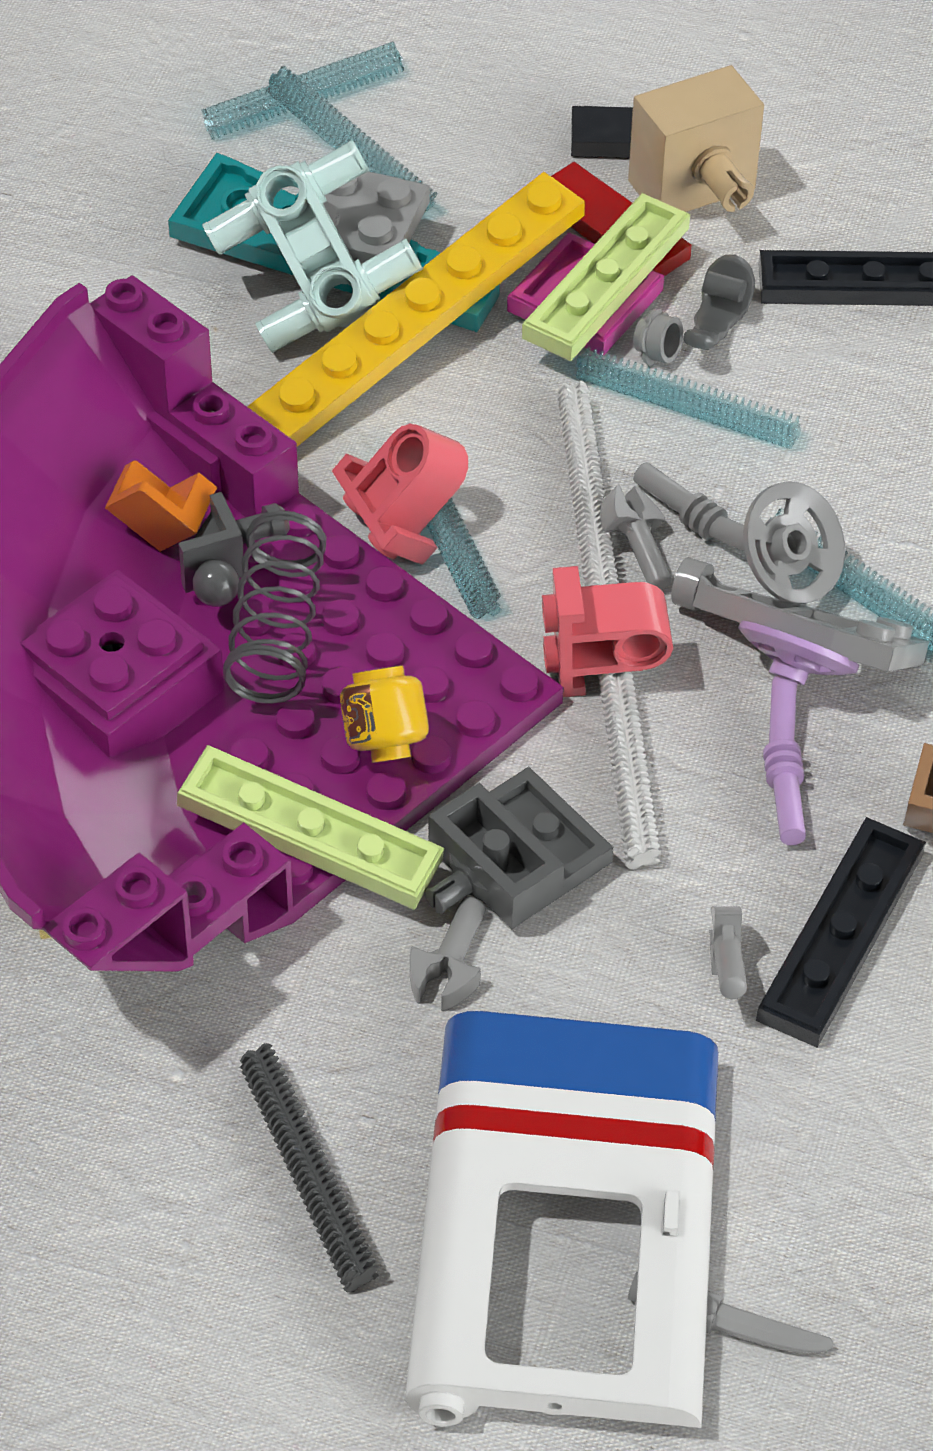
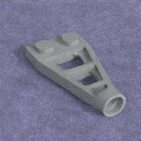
M689 557L685 558L680 564L672 585L671 599L675 605L694 611L704 610L739 623L741 621H749L764 625L827 648L847 657L850 661L886 672L922 666L930 642L911 636L913 626L894 619L877 617L876 622L862 619L855 620L799 604L786 603L777 598L722 584L714 575L712 564Z

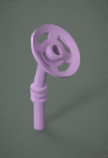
M741 621L738 628L747 640L773 660L769 673L773 674L774 678L771 688L769 744L763 749L766 782L774 789L780 840L786 845H797L806 839L799 787L804 781L803 761L801 758V748L794 741L797 685H805L808 674L846 675L857 673L859 664L848 660L847 657L791 634L757 623Z

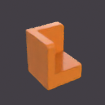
M134 460L124 466L105 509L161 552L197 533L209 507L210 495L215 493L217 486L201 473H197L169 487L141 463Z

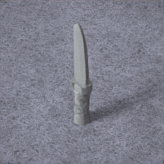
M638 1272L635 1273L628 1293V1300L636 1302ZM708 1291L706 1333L710 1334L711 1330L714 1329L764 1346L799 1353H821L829 1351L833 1347V1341L830 1337L721 1303L722 1295Z

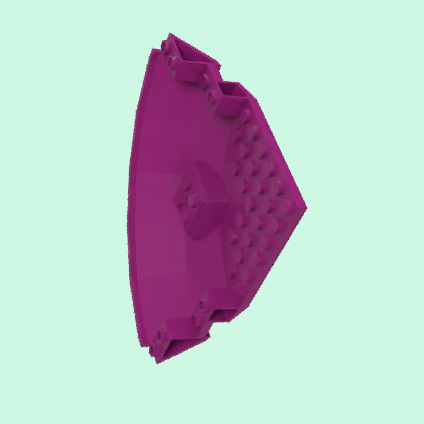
M131 275L126 279L112 281L107 285L105 293L89 303L88 289L81 283L76 284L51 303L0 363V893L11 911L32 929L45 931L90 971L179 972L193 966V955L225 929H228L243 943L250 942L293 924L346 881L341 877L279 851L244 822L235 830H231L177 806L178 791L207 745L407 831L563 703V686L301 495L298 485L297 443L213 382L209 329L135 276ZM134 460L138 461L169 487L197 473H201L217 486L215 493L222 492L235 520L262 513V506L276 503L283 507L285 511H293L305 515L321 526L326 535V551L323 554L324 564L314 573L319 579L320 589L314 597L310 598L316 607V615L311 622L306 624L312 633V641L307 648L301 650L307 657L308 668L306 669L305 686L299 695L288 701L270 704L243 698L230 689L223 678V667L230 653L229 635L235 626L233 623V610L239 601L238 594L227 605L212 607L201 602L194 591L186 593L181 581L179 543L160 552L105 509L126 464ZM210 504L200 524L199 529L201 528L202 524L211 512ZM289 521L290 530L287 535L304 538L319 548V539L311 529L300 523ZM193 535V536H191V537H189V538H187V539H185V540H183V541H181V542L194 539L195 535ZM292 540L270 541L259 546V549L266 554L285 560L305 559L315 553L306 544ZM246 543L243 544V556L248 549ZM252 556L248 560V570L255 565H259ZM317 562L306 568L313 569ZM274 567L278 570L291 573L304 572L301 569L292 570ZM265 568L258 569L251 575L253 581L260 588L282 586L295 589L304 595L309 594L314 588L313 580L309 575L305 577H287L278 575ZM248 581L244 585V596L250 591L256 590ZM269 591V593L286 598L299 597L282 591ZM261 593L252 596L246 601L248 606L257 614L282 613L293 616L300 621L305 620L310 614L309 605L306 601L287 603L273 600ZM243 606L239 611V622L252 616ZM277 617L266 618L270 621L280 623H294L290 620L281 619ZM256 619L242 627L252 640L275 639L288 642L295 647L301 646L306 640L305 631L301 626L296 628H280L270 626ZM239 632L235 637V648L248 642ZM110 644L123 645L120 650L115 652H107L101 649ZM262 644V645L274 646V647H277V648H280V649H289V648H287V647H283V646H279V645H275V644ZM291 653L294 657H296L297 659H299L300 662H301V658L299 657V655H298L297 653ZM255 654L240 658L249 667L262 673L277 676L290 675L296 672L289 663L273 656ZM236 661L230 668L231 675L237 683L244 688L259 693L275 694L286 692L295 687L299 681V676L290 680L261 678L248 672ZM403 666L405 676L416 677L423 686L429 732L422 741L409 744L411 757L372 763L370 750L357 751L347 744L340 693L347 685L354 683L353 673Z

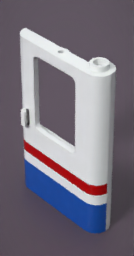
M466 1011L456 1014L448 1020L444 1034L405 1394L407 1405L417 1412L423 1421L437 1426H452L460 1423L464 1417L475 1413L479 1406L543 1412L550 1415L565 1414L702 1428L719 1056L718 1046L712 1039L700 1033L683 1030L488 1011ZM518 1190L632 1202L639 1207L641 1211L633 1357L632 1368L629 1372L623 1375L502 1364L493 1362L486 1356L485 1339L499 1197L503 1192ZM663 1231L669 1232V1236L663 1235Z

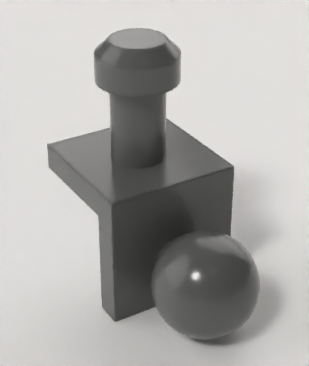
M222 492L211 494V512L194 539L179 543L181 581L185 592L194 591L201 602L212 607H220L230 603L238 594L239 578L243 576V544L246 543L247 529L255 518L264 513L279 510L285 511L278 504L272 503L262 506V513L235 520ZM273 520L265 522L255 530L253 534L254 541L275 535H287L290 530L289 521Z

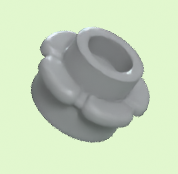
M654 309L647 317L640 319L634 331V347L637 351L643 352L642 360L645 364L652 366L655 361L671 363L678 356L682 346V322L679 318L671 317L667 312H662L661 309Z

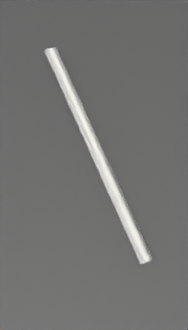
M579 381L574 386L564 383L558 389L557 403L560 410V420L562 421L560 424L563 431V441L565 442L564 451L566 452L565 457L567 458V468L569 469L568 478L570 479L569 484L571 485V495L573 496L572 505L575 512V523L577 524L576 532L579 535L577 539L579 540L578 545L580 546V556L582 557L580 560L583 563L581 566L583 568L585 586L617 584L619 581L616 579L618 575L615 574L617 569L614 568L616 563H614L615 558L612 551L614 548L611 545L613 542L610 540L612 535L609 534L611 531H603L601 525V505L605 498L603 495L605 491L603 490L604 485L601 484L603 480L601 479L602 474L599 468L601 465L598 462L600 458L597 457L599 453L597 452L598 447H596V436H594L596 433L593 430L595 426L592 425L594 421L592 420L593 415H591L592 410L589 404L591 400L589 399L588 385L582 381ZM631 672L599 674L600 696L602 697L605 727L607 728L606 733L609 740L607 743L610 747L608 750L611 753L609 757L612 759L610 763L613 765L611 770L613 771L612 776L615 778L613 782L615 783L614 789L616 790V802L618 803L619 821L621 822L619 825L622 829L620 832L623 835L621 837L624 842L622 845L625 848L623 852L626 855L624 859L627 861L625 866L636 870L642 865L652 866L658 864L660 860L657 856L661 854V851L658 850L660 844L657 843L659 838L656 837L658 831L655 830L657 825L654 824L656 818L653 817L655 812L652 811L654 806L651 804L653 799L650 798L652 795L649 791L651 786L648 785L650 780L647 779L649 776L646 772L648 767L645 766L647 761L644 760L646 757L643 753L645 748L642 747L644 742L641 741L643 736L640 735L642 733V730L639 728L641 724L638 722L640 717L637 716L639 711L637 710L638 705L636 704L637 699L635 698L636 693L634 692L635 687L632 680L634 676Z

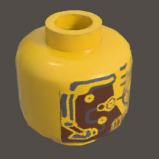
M403 666L353 673L354 683L347 685L340 693L347 744L357 751L370 750L372 763L411 757L409 744L422 741L429 732L421 681L413 676H405Z

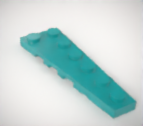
M216 152L169 218V237L216 251L202 224L247 200L245 194L249 192V188L257 184L263 172ZM281 189L274 197L273 206L277 209L291 207L296 202L299 193L294 195ZM264 230L223 253L294 275L271 233L267 235ZM412 239L409 243L422 267L440 254V252L434 249L422 247ZM408 278L379 293L380 300L378 302ZM340 284L333 287L353 293L352 286L348 284ZM500 284L450 324L478 332L500 296Z

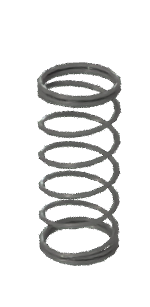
M279 510L260 515L251 522L247 529L246 546L248 549L242 558L243 576L238 583L239 601L233 610V623L235 626L229 635L230 653L223 667V678L230 689L243 698L270 704L290 700L299 695L305 686L308 661L301 650L307 648L312 641V633L306 624L311 622L316 615V607L310 598L314 597L320 589L319 579L314 573L324 564L323 554L326 551V535L320 525L305 515L293 511ZM268 521H294L307 526L316 534L319 539V548L304 538L292 535H275L255 543L253 534L257 527ZM274 540H292L306 544L315 553L305 559L285 560L266 554L259 549V546ZM252 556L259 565H255L248 570V560ZM317 562L313 569L306 568ZM274 567L292 570L301 569L304 572L291 573L278 570ZM261 568L287 577H305L309 575L313 580L314 588L307 595L295 589L282 586L260 588L253 581L251 575ZM248 581L256 590L250 591L244 596V585ZM269 591H282L299 597L286 598L273 595ZM260 593L273 600L287 603L306 601L309 605L310 614L302 621L282 613L257 614L248 606L246 601ZM243 606L252 616L239 622V611ZM277 617L281 619L290 620L294 623H280L270 621L266 618ZM256 619L270 626L280 628H296L301 626L305 631L306 640L298 647L275 639L252 640L242 627ZM239 632L248 642L235 648V637ZM262 644H275V645L287 647V648H289V649H280V648H277V647H274V646L262 645ZM291 653H297V654L299 655V657L301 658V662H300L299 659H297L296 657H294ZM255 654L273 656L289 663L296 672L290 675L277 676L266 674L249 667L240 658ZM236 661L248 672L261 678L290 680L299 676V681L295 687L286 692L275 694L259 693L244 688L237 683L231 675L230 668Z

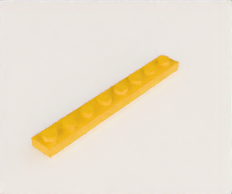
M543 171L427 263L423 270L413 274L247 407L294 440L298 447L585 216L584 200Z

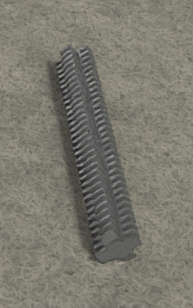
M263 1043L256 1051L247 1050L240 1060L242 1065L239 1068L242 1069V1074L246 1076L244 1079L249 1083L248 1087L252 1089L251 1094L255 1096L254 1100L259 1103L257 1106L262 1110L260 1113L265 1116L264 1121L268 1123L267 1128L272 1130L270 1134L275 1137L273 1140L278 1144L276 1147L281 1151L280 1155L284 1157L283 1162L287 1164V1170L291 1171L290 1176L294 1178L293 1183L297 1185L296 1189L300 1192L299 1196L304 1199L303 1204L307 1206L306 1211L311 1214L309 1217L314 1221L313 1225L318 1228L316 1232L321 1235L319 1238L324 1242L323 1247L327 1249V1255L331 1256L330 1262L334 1263L333 1268L338 1271L336 1274L341 1278L340 1283L345 1286L343 1288L344 1291L355 1292L362 1284L365 1285L376 1279L379 1274L375 1272L380 1267L377 1265L372 1266L376 1259L370 1258L373 1254L372 1251H366L369 1245L366 1243L362 1244L366 1238L364 1236L359 1237L362 1230L356 1229L359 1225L358 1222H352L355 1219V1215H349L352 1209L345 1208L348 1205V1201H342L345 1195L342 1193L338 1194L342 1188L336 1186L338 1180L332 1179L335 1174L329 1172L332 1167L326 1165L328 1159L322 1158L325 1153L319 1151L321 1145L316 1144L318 1138H312L315 1132L312 1130L308 1131L312 1126L308 1123L305 1124L308 1121V1117H302L305 1111L299 1110L302 1105L296 1103L298 1097L293 1096L295 1090L290 1089L292 1084L286 1083L289 1078L283 1076L285 1070L280 1069L282 1063L277 1062L279 1057L273 1056L276 1053L274 1049H270L273 1045Z

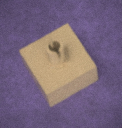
M732 65L634 96L629 183L639 196L644 193L684 212L720 201L726 211L734 212L735 205L729 199L730 197L736 203L739 210L744 208L753 198L756 187L764 103Z

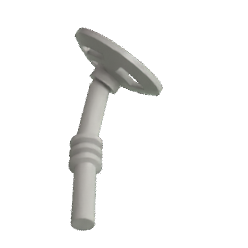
M645 462L641 464L635 471L633 476L634 482L679 513V520L682 524L689 526L693 532L699 533L700 537L705 540L715 538L744 551L754 576L761 586L775 598L790 604L811 603L826 596L839 580L845 559V541L842 527L829 502L810 486L788 481L767 487L751 503L743 525L729 519L727 511L718 506L714 501L709 500L703 493L692 494L650 463ZM775 500H786L784 514L772 517L764 524L760 518L762 511ZM806 511L813 517L819 528L823 549L818 548L816 533L811 523L804 516ZM807 566L819 572L808 586L802 589H792L789 576L801 573Z

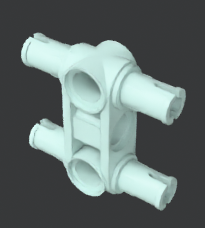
M353 140L309 165L306 161L301 163L297 161L290 166L278 165L269 168L261 175L257 184L248 189L249 192L245 194L247 200L202 224L219 255L263 230L267 235L269 233L272 234L302 291L298 293L300 299L255 323L272 353L315 329H318L321 333L323 331L329 332L338 326L348 327L367 312L368 309L377 304L376 302L380 300L379 293L423 270L407 238L362 264L359 259L354 261L323 203L327 201L325 195L370 171ZM288 186L299 188L298 198L291 207L277 209L273 206L274 197L282 188ZM340 284L352 286V297L345 306L340 308H330L327 306V295L334 286Z

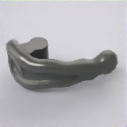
M736 254L723 255L709 266L701 289L702 302L694 315L695 326L684 333L683 340L687 345L703 350L711 349L720 340L725 338L729 329L746 314L754 295L755 277L750 264L745 259Z

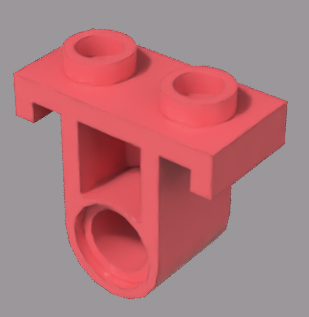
M410 423L398 428L369 462L345 454L333 468L332 472L345 491L343 495L344 502L353 512L362 517L371 531L368 534L371 544L388 558L396 559L397 556L423 565L438 547L432 539L419 534L465 480L468 470V455L465 447L458 441L420 425Z
M578 566L553 568V594L542 595V613L545 633L554 632V635L543 636V652L546 673H558L559 684L564 687L563 697L585 696L584 676L652 669L663 664L671 656L673 641L664 592L657 586L645 582H629L581 587Z

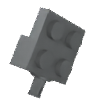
M528 766L490 792L479 782L428 815V841L444 848L442 861L452 870L453 874L432 888L426 889L425 896L432 908L435 907V911L442 914L446 909L467 895H472L483 901L511 929H514L611 864L613 860V846Z

